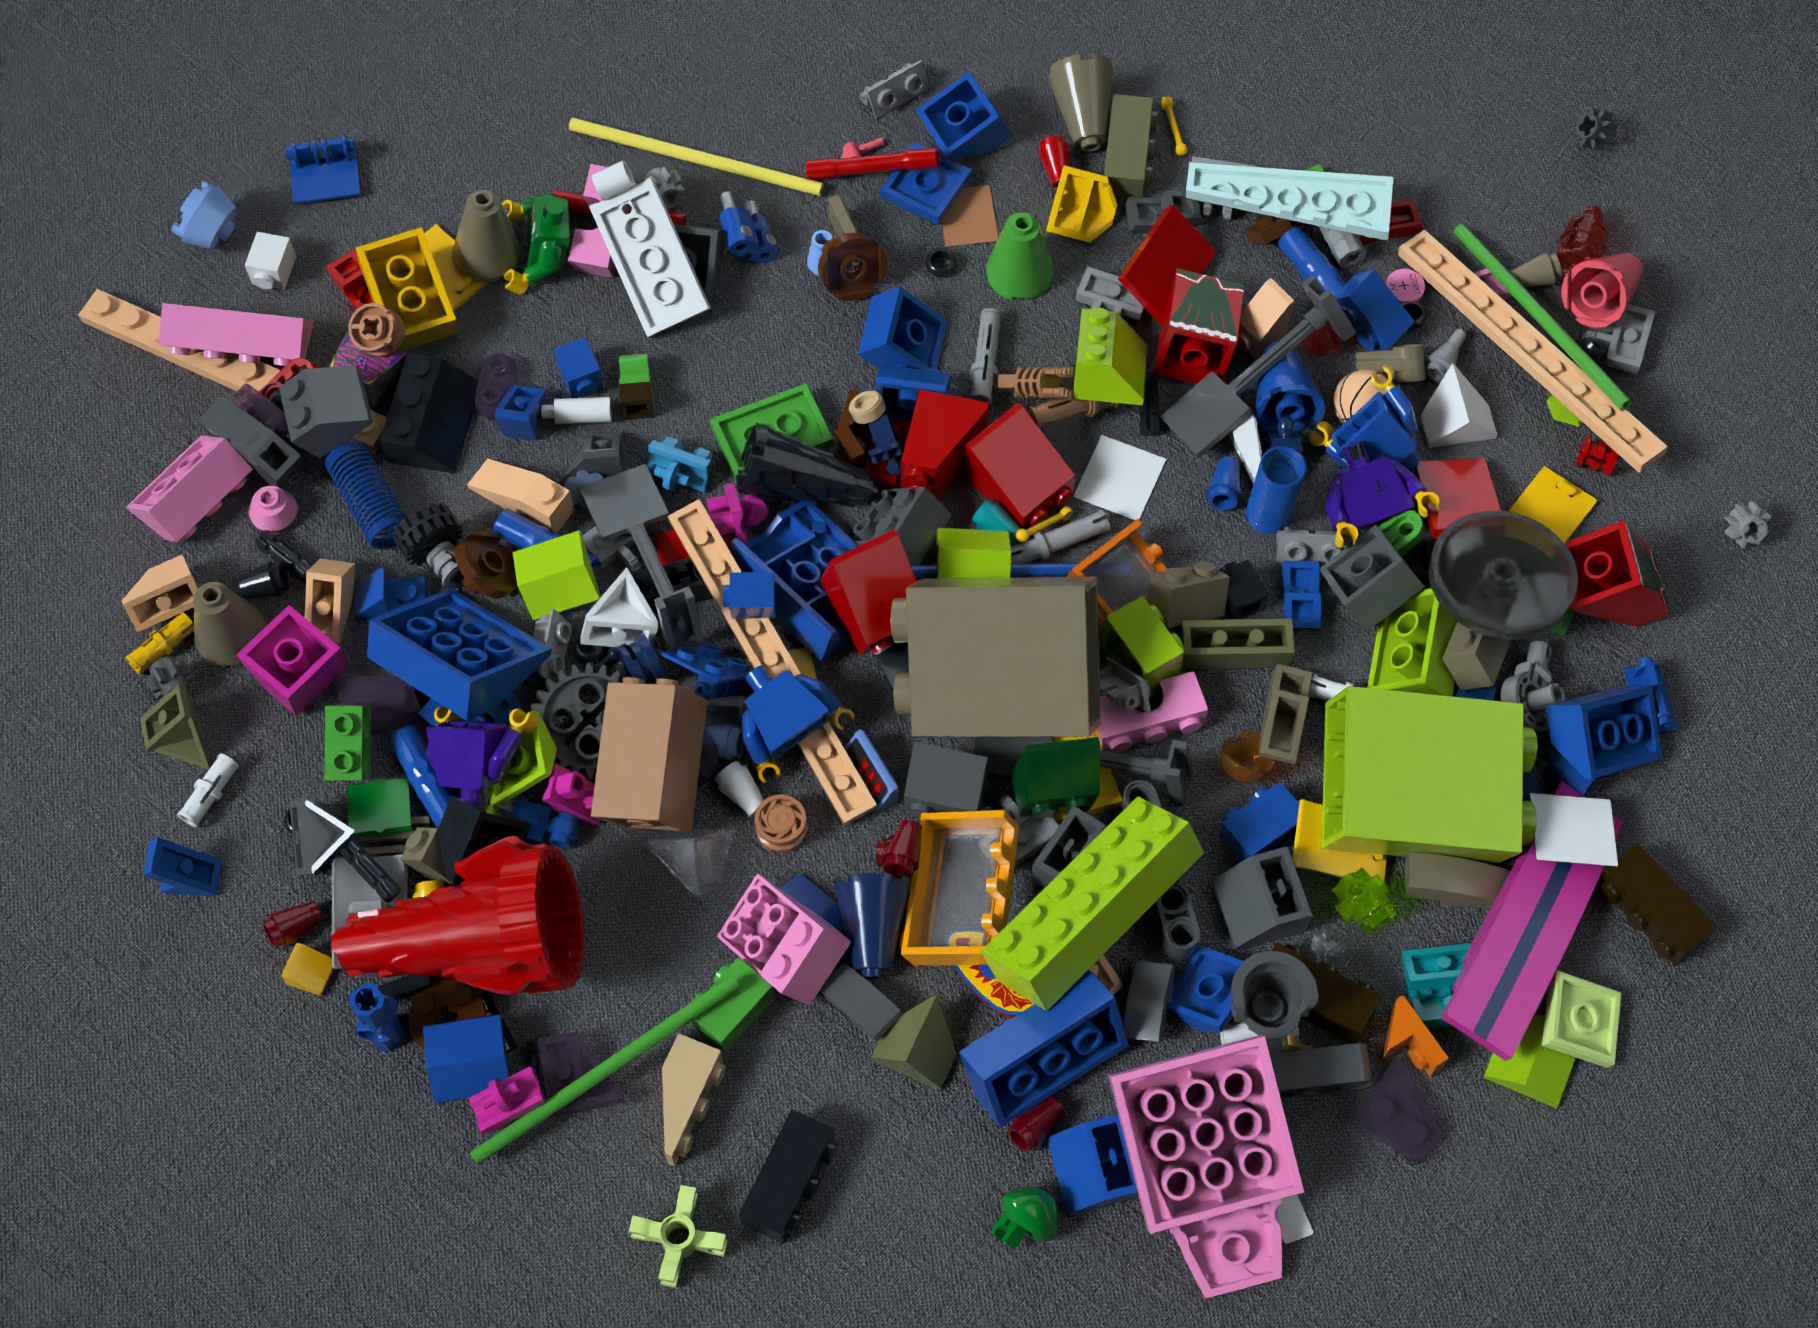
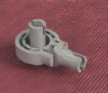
M1543 641L1530 643L1526 662L1516 666L1514 676L1508 677L1501 688V701L1522 703L1523 727L1533 728L1536 734L1549 729L1545 706L1565 701L1563 688L1558 687V683H1551L1552 675L1548 671V664L1552 654V647H1548L1549 644Z

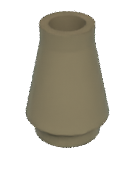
M1544 252L1521 266L1509 270L1524 288L1555 285L1556 280L1562 279L1561 265L1555 253L1547 254Z

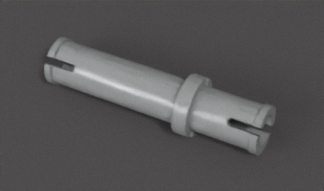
M985 308L980 313L981 319L975 363L971 365L970 375L973 378L970 399L988 402L990 405L992 402L993 380L998 375V368L995 363L1002 313L994 308ZM989 335L988 349H986L987 337ZM984 365H985V366H986V367H985V375H984V380H983V379H982V378H983V370H984Z
M1099 510L1097 513L1047 533L1041 534L1037 532L1032 535V539L1011 547V564H1026L1039 558L1043 561L1048 559L1051 553L1110 531L1108 518L1103 519V517H1106V514L1103 510Z

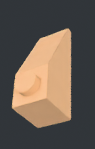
M488 458L467 484L469 489L502 508H509L538 525L547 527L556 534L574 512L570 490L539 473Z

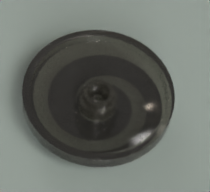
M1482 511L1469 514L1454 521L1438 537L1429 561L1430 584L1436 599L1444 610L1468 629L1498 639H1526L1538 636L1552 629L1568 613L1578 587L1576 564L1564 542L1553 531L1536 520L1507 511Z

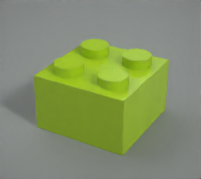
M1143 596L1106 616L1102 649L1107 656L1121 665H1125L1140 677L1145 678L1151 691V696L1148 698L1150 700L1157 695L1160 680L1180 675L1185 651L1181 639L1175 633L1170 634L1164 625V619L1159 609L1155 605L1150 606Z

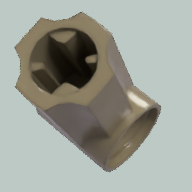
M1423 344L1393 346L1392 349L1355 352L1356 371L1364 369L1374 370L1388 379V374L1382 367L1384 364H1387L1394 370V382H1411L1426 379Z

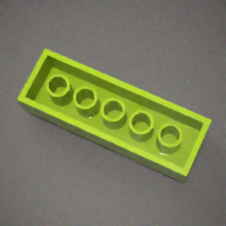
M1138 796L980 951L997 981L1045 1011H1048L1204 854L1190 823Z

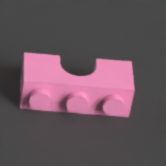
M590 165L583 194L589 207L594 203L603 201L593 184L592 175L608 167ZM627 205L625 208V212L627 214L629 212L630 205ZM575 228L568 258L573 270L613 278L616 266L599 228L594 230Z
M1195 672L1160 680L1156 695L1160 706L1150 713L1142 712L1135 708L1127 711L1122 710L1118 705L1110 701L1107 695L1101 696V724L1096 729V733L1103 751L1123 752L1136 743L1143 741L1147 743L1159 742L1169 734L1180 731L1184 734L1192 733L1200 729L1202 725H1205L1208 707Z

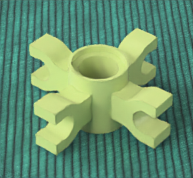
M680 1186L675 1214L666 1217L662 1223L632 1216L629 1233H632L631 1238L659 1242L663 1245L665 1255L658 1279L661 1280L660 1284L664 1286L677 1287L682 1259L690 1256L695 1250L712 1255L725 1256L728 1243L726 1234L695 1230L692 1217L698 1193H696L697 1189L694 1187ZM682 1228L689 1232L687 1240L682 1244H672L668 1241L670 1233L675 1229Z

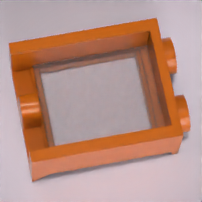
M1136 519L1076 565L1067 575V577H1097L1098 625L1101 628H1105L1106 616L1141 596L1147 601L1150 574L1165 572L1167 569L1160 560L1163 551L1159 545L1154 543L1149 547L1137 532L1142 525L1139 519Z

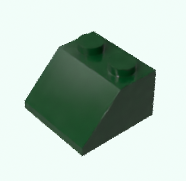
M1099 737L1026 745L1011 774L1020 817L1032 815L1035 819H1042L1053 815L1055 812H1069L1073 806L1083 812L1088 811L1093 806L1100 794Z

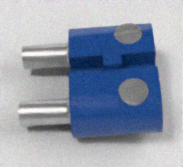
M723 192L720 198L724 210L720 213L719 218L730 253L739 257L747 255L748 260L756 263H767L775 259L778 254L775 246L776 240L772 236L767 218L758 213L755 201L745 202V209L735 207L731 192Z

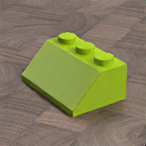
M1082 308L1073 399L1143 405L1147 344L1115 311H1107L1104 308Z
M1441 586L1444 595L1456 610L1461 613L1462 609H1467L1466 604ZM1432 588L1420 590L1378 624L1367 688L1442 696L1453 695L1455 680L1442 658L1457 621L1440 605Z

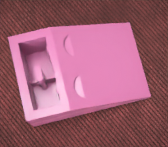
M758 873L716 936L781 994L809 1006L851 943L848 938L830 923Z

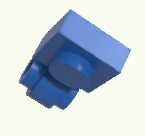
M516 799L512 813L532 824L525 841L526 843L534 845L543 844L546 835L550 836L549 842L552 845L560 848L569 849L571 843H576L581 829L578 825L579 818L569 813L559 812L557 817L552 819L554 812L551 807Z

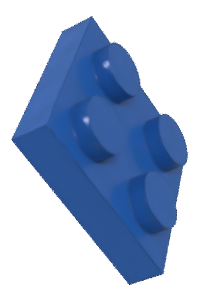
M913 142L908 150L925 149L926 147ZM940 154L939 168L894 170L880 189V197L939 225L971 179L972 169L947 159Z

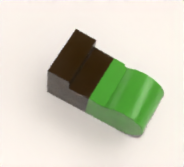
M647 353L620 355L619 395L623 420L654 418ZM646 404L641 409H632L628 406Z

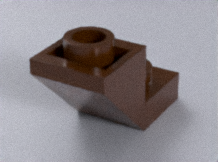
M855 387L849 391L836 429V448L844 462L864 468L865 455L868 454V450L861 437L871 433L868 423H856L849 411V404L854 397L860 394Z

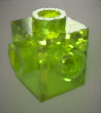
M1363 867L1355 873L1345 875L1338 885L1332 889L1339 901L1334 906L1347 924L1354 920L1366 936L1397 915L1387 898V895L1391 892L1377 874L1371 878Z

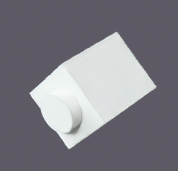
M261 232L256 233L245 263V268L252 284L262 289L276 288L285 290L296 259L290 238Z

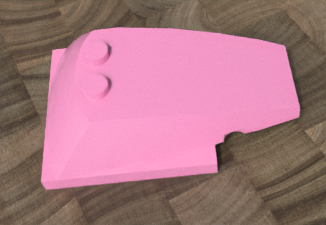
M1258 1035L1109 1075L1147 1231L1152 1234L1169 1229L1170 1233L1174 1235L1205 1299L1282 1278L1281 1225L1278 1223V1206L1282 1204V1198L1304 1193L1265 1036Z

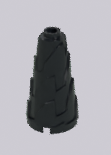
M756 423L748 435L740 460L744 462L743 470L738 469L736 484L738 492L786 500L787 497L819 504V501L849 507H855V505L865 507L868 502L876 499L879 483L874 481V476L869 474L866 469L833 458V454L803 444L801 439L773 430L767 425Z

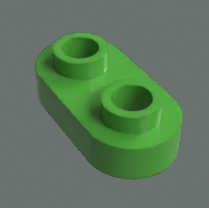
M1413 510L1397 513L1378 527L1401 556L1419 544L1426 533L1423 520ZM1413 529L1410 534L1403 535L1406 530Z

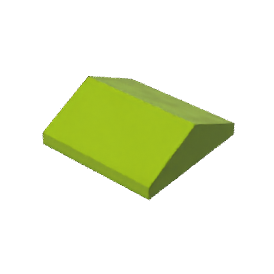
M937 528V579L1010 578L1011 546L1009 531Z
M580 530L513 552L517 586L533 621L539 620L541 615H550L551 609L561 613L598 601L601 598Z
M536 710L531 712L538 717V726L533 732L521 733L523 739L513 755L504 774V779L501 783L488 787L491 806H501L549 777L552 773L557 747L540 713ZM512 724L508 725V726H507V729H508V728L511 729L513 725H512Z
M1534 1014L1513 1057L1505 1061L1492 1052L1483 1078L1557 1108L1576 1057L1542 1046L1545 1016Z

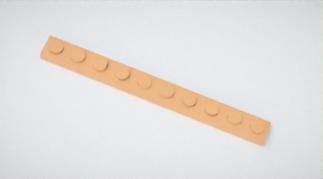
M1423 230L1399 247L1398 256L1637 472L1641 473L1666 454L1667 445L1629 411H1621L1583 370L1426 230Z
M96 289L78 314L81 321L87 325L251 398L281 371L261 361L260 363L239 361V354L225 352V359L203 357L204 350L190 349V355L168 353L169 346L159 345L160 316L99 289ZM371 411L373 423L347 441L362 442L369 451L375 453L380 446L387 417Z
M700 499L668 515L669 522L753 668L755 669L762 665L772 679L784 671L790 672L793 676L801 674L769 618L732 619L730 608L723 607V585H730V573L741 572ZM829 722L798 743L844 826L877 809L876 802Z

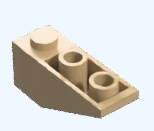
M679 1033L662 1067L664 1149L667 1162L672 1166L676 1165L680 1156L684 1158L687 1156L694 1136L690 1134L696 1121H703L710 1105V1100L706 1098L712 1086H719L726 1070V1065H723L721 1050Z

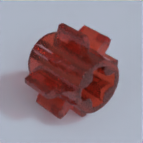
M1326 324L1318 332L1313 331L1302 343L1305 350L1315 351L1316 356L1319 357L1339 350L1341 348L1339 342L1342 339Z

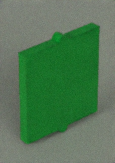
M408 777L384 781L375 779L374 782L347 785L348 826L355 830L349 836L350 839L375 835L383 837L389 833L412 830L410 782Z

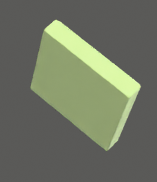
M1556 970L1547 989L1542 1046L1606 1068L1614 1066L1622 992Z

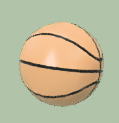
M1364 369L1354 371L1341 379L1334 392L1333 405L1338 419L1343 424L1378 391L1383 395L1386 393L1384 388L1376 387L1371 381L1373 372L1376 373L1380 381H1387L1388 379L1374 370Z

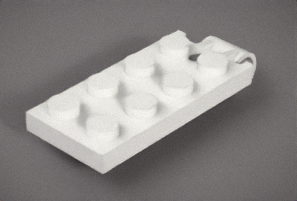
M623 160L593 174V184L603 201L594 203L589 208L647 337H652L710 310L711 307L653 177L650 176L645 181L635 185L633 175ZM627 205H631L632 211L630 214H627L625 212V208Z

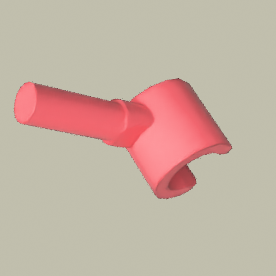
M878 138L858 146L854 142H848L843 147L841 158L861 157L865 152L883 146V139Z

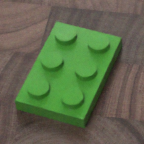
M806 383L709 419L710 427L736 482L738 469L743 470L744 462L740 460L746 440L753 425H756V423L767 425L773 430L801 439L803 444L820 450L833 446L832 435Z

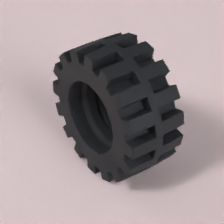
M433 503L428 508L426 506L420 507L416 513L414 511L409 514L410 517L408 519L404 518L400 522L401 526H397L394 530L395 534H393L394 541L410 565L421 566L423 563L428 564L426 559L428 553L436 545L448 541L457 546L459 544L458 540L463 537V529L447 505L445 506V504L440 503L437 506L436 503Z

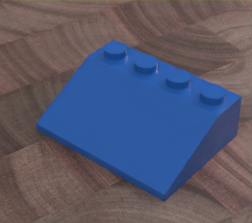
M453 589L438 593L369 621L367 658L466 721L495 709L551 656L552 651L550 647Z

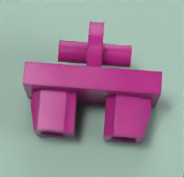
M733 483L723 485L725 495L706 499L709 516L721 537L735 535V538L746 543L748 539L743 524L754 526L761 523L767 515V507L764 500L759 496L747 495L739 500Z
M558 764L553 765L549 785L542 800L549 803L552 810L557 813L567 812L591 825L600 823V819L591 817L595 783L587 780L583 774L577 771L571 772Z
M531 1066L503 1081H500L498 1078L491 1080L489 1088L468 1098L477 1117L479 1130L484 1135L494 1130L500 1131L506 1128L513 1120L547 1103L537 1074Z

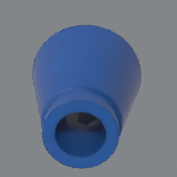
M1223 457L1219 460L1207 489L1206 495L1209 503L1215 509L1222 511L1232 510L1242 498L1239 462L1235 458Z

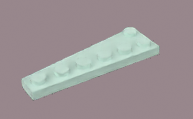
M1189 162L1186 198L1363 235L1368 238L1388 240L1394 177Z

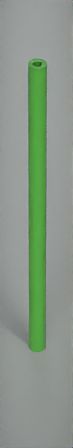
M1464 224L1458 225L1453 232L1456 237L1621 411L1626 410L1632 403L1627 395Z
M730 975L547 1099L546 1104L525 1114L469 1152L476 1164L480 1165L739 989L738 982L733 975Z

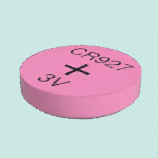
M1395 270L1386 280V285L1401 304L1406 301L1418 302L1423 297L1425 282L1421 275L1413 270Z

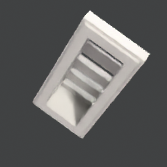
M1249 415L1229 432V436L1254 485L1262 452L1256 417Z

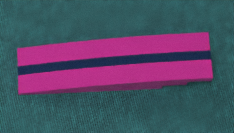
M1563 781L1558 782L1552 795L1587 798ZM1612 815L1616 840L1623 821ZM1533 838L1529 846H1524L1522 853L1519 854L1462 961L1465 965L1451 989L1454 993L1440 1018L1503 1060L1511 1059L1556 972L1605 865L1537 860L1535 838Z

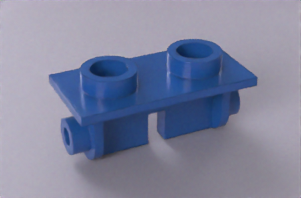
M1643 657L1638 660L1639 666L1624 668L1623 671L1628 687L1652 686L1659 733L1678 731L1660 664L1654 662L1652 657Z

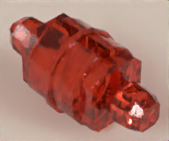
M1597 205L1588 206L1582 215L1572 216L1566 225L1565 231L1561 234L1556 254L1562 268L1561 274L1563 279L1576 264L1589 259L1601 258L1605 255L1609 231L1603 221V212Z

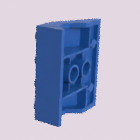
M800 501L777 514L762 534L745 544L738 538L732 540L729 551L741 572H774L776 581L775 619L814 656L823 661L852 641L820 579L831 559L859 545L812 502Z

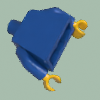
M1387 364L1382 366L1388 374L1387 381H1380L1375 372L1371 375L1372 383L1376 387L1385 389L1386 393L1384 395L1378 391L1334 433L1332 426L1328 422L1321 421L1318 423L1317 428L1324 433L1325 438L1320 437L1315 431H1312L1309 435L1311 444L1319 447L1324 445L1327 448L1326 453L1343 469L1349 467L1343 447L1359 441H1363L1369 459L1378 455L1387 456L1389 459H1396L1410 471L1419 463L1420 456L1413 451L1418 445L1414 434L1418 426L1413 406L1400 386L1393 384L1394 370Z
M762 665L750 671L745 677V680L755 693L745 700L747 710L742 715L743 742L752 761L757 764L756 774L763 783H766L762 776L765 768H774L777 777H779L780 769L774 761L827 722H830L837 729L844 730L843 726L838 723L840 714L845 713L849 719L854 720V713L847 708L840 707V701L822 681L803 674L793 676L788 671H784L772 679Z

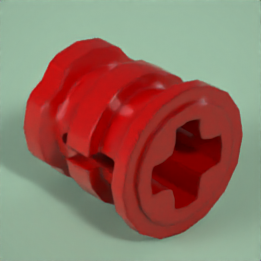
M1587 434L1579 449L1575 466L1579 468L1585 464L1589 466V470L1596 472L1599 469L1603 471L1604 475L1610 476L1619 454L1611 447H1608L1602 440H1599L1598 443L1592 441V435Z

